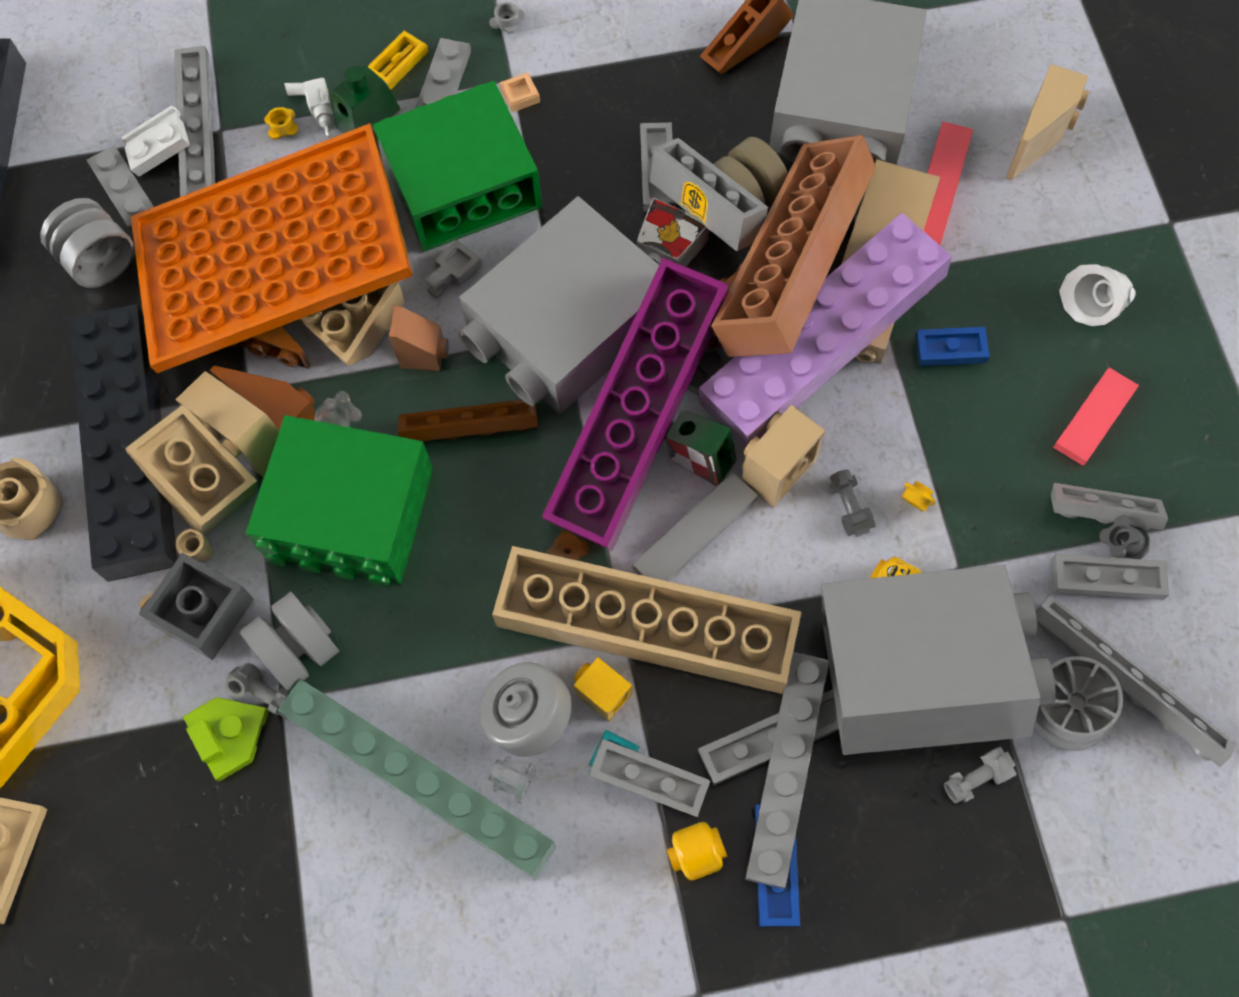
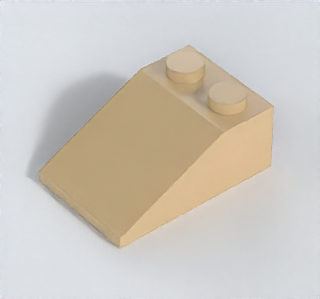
M1050 64L1006 179L1013 180L1062 140L1066 129L1073 130L1080 111L1075 109H1083L1090 92L1084 90L1088 79L1087 75Z
M181 405L126 447L127 453L175 512L192 529H196L204 535L256 494L257 480L184 405Z

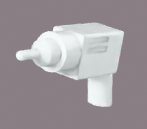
M318 78L303 83H284L288 96H306L312 118L315 119L320 127L325 129L326 136L330 137L329 127L334 120V113L325 79Z

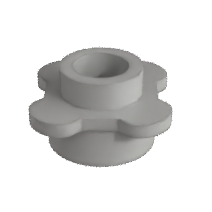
M502 2L495 7L494 17L489 21L490 26L493 29L500 28L508 34H513L517 32V25L524 19L525 15L523 10L518 9L515 4Z

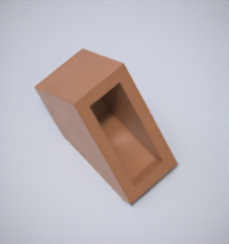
M401 306L393 307L389 338L400 368L441 371L442 359H447L449 341L443 337L440 325Z

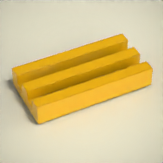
M404 30L368 67L381 77L391 90L429 52L428 46ZM409 42L410 44L400 53L399 51ZM391 60V63L383 71L379 72Z

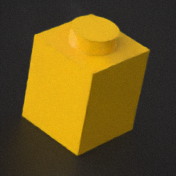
M599 657L592 664L586 662L573 678L576 681L573 685L575 694L607 721L613 718L633 694L632 684Z

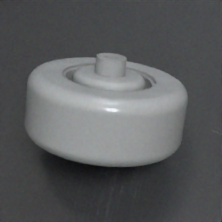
M533 662L518 663L500 672L487 687L480 705V723L486 737L502 750L518 757L538 755L553 746L564 733L571 715V696L565 683L546 667Z

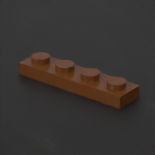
M523 400L399 414L398 437L419 440L424 443L428 440L444 438L455 440L462 436L477 434L489 436L496 432L510 430L522 432L538 427L536 404L531 406Z

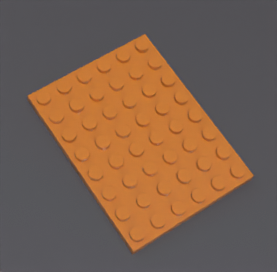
M370 123L131 216L149 363L156 373L413 276L377 137Z

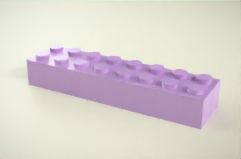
M900 213L825 278L792 353L734 357L699 387L700 405L718 423L731 428L732 436L746 448L753 438L757 436L761 439L768 431L766 427L777 412L783 414L791 405L798 408L947 276L952 255L907 216Z

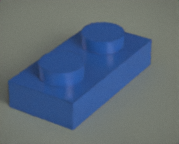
M985 327L917 330L915 334L919 366L987 363L990 358Z

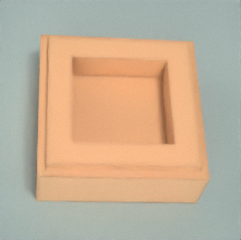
M528 72L500 82V90L511 112L540 103V95Z

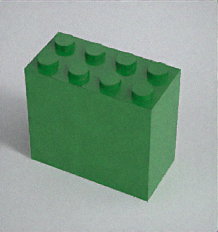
M495 81L477 85L472 89L446 96L441 100L424 106H418L408 112L388 117L372 124L384 164L423 252L543 208L538 169Z
M284 415L245 534L255 545V549L264 556V560L273 565L285 566L286 562L298 564L299 568L312 573H319L320 569L333 571L335 576L347 580H353L355 576L367 578L368 582L377 586L388 587L389 583L401 585L433 473V466L423 441Z

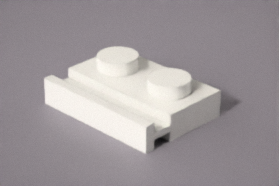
M173 105L122 136V140L126 143L124 148L130 170L137 176L143 175L190 145L184 123L179 117L181 113Z

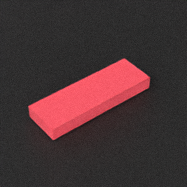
M1109 367L1053 448L1084 466L1139 385Z

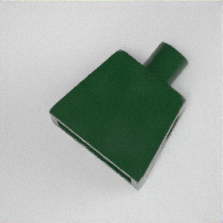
M352 66L348 68L345 72L346 79L332 91L335 125L342 133L369 123L373 127L372 124L392 117L401 110L387 83L368 66Z

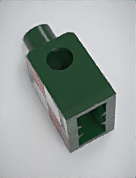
M689 411L681 412L675 422L672 421L664 438L671 460L715 486L724 481L737 461L731 428Z

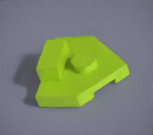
M215 697L183 716L188 726L186 730L202 761L207 763L215 780L220 782L253 762L257 750L256 744L269 713L267 708Z

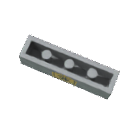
M679 138L653 149L649 179L652 184L734 250L739 251L753 244L766 219L768 206Z

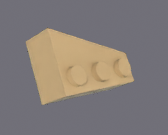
M206 371L203 372L175 400L180 406L184 405L235 458L241 459L264 479L279 433L278 428L262 410Z

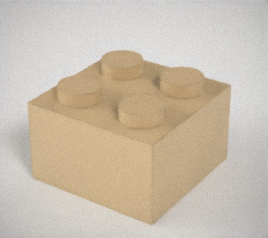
M793 405L783 414L777 412L766 427L768 431L761 439L757 436L753 438L744 450L746 456L741 466L743 468L742 481L773 508L817 460L826 431Z

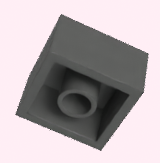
M182 552L139 615L155 628L213 660L254 598L240 584Z

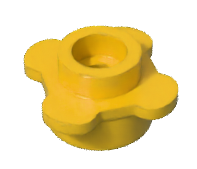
M276 107L270 110L264 118L265 123L269 125L268 136L273 140H277L280 137L295 135L299 131L298 125L294 122L295 112L284 107Z
M915 481L913 485L905 482V491L901 496L904 501L922 512H926L929 505H935L936 500L931 497L934 492L918 481Z

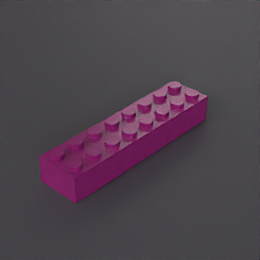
M662 258L542 515L543 519L613 551L714 332L711 325L729 292L728 284Z

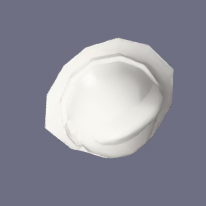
M1098 264L1078 266L1066 275L1059 290L1066 312L1076 322L1089 326L1106 325L1111 322L1133 301L1136 295L1131 281L1125 274Z

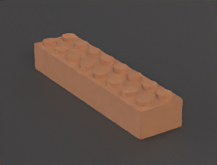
M863 135L807 143L801 147L711 325L728 357L792 353L876 168Z

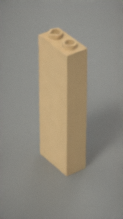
M876 159V168L867 186L842 264L900 213H903L924 231L940 177ZM894 323L855 357L865 363L876 362L881 364Z

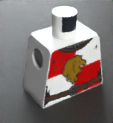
M653 198L637 238L636 246L657 264H660L662 258L686 267L706 245L709 229L691 214Z

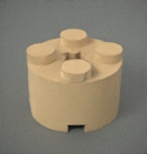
M11 458L10 460L12 461L0 464V533L14 539L34 540L54 522L63 505V498L57 486L34 464L24 459Z

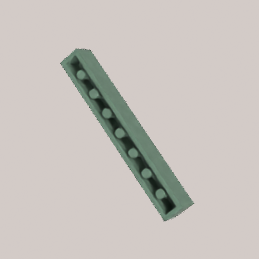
M299 679L277 710L304 731L535 881L556 849L553 840L301 679Z

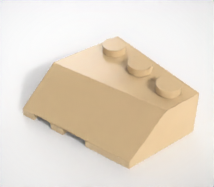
M396 282L299 320L347 366H350L374 353L391 326L393 307H403L405 299L399 282Z

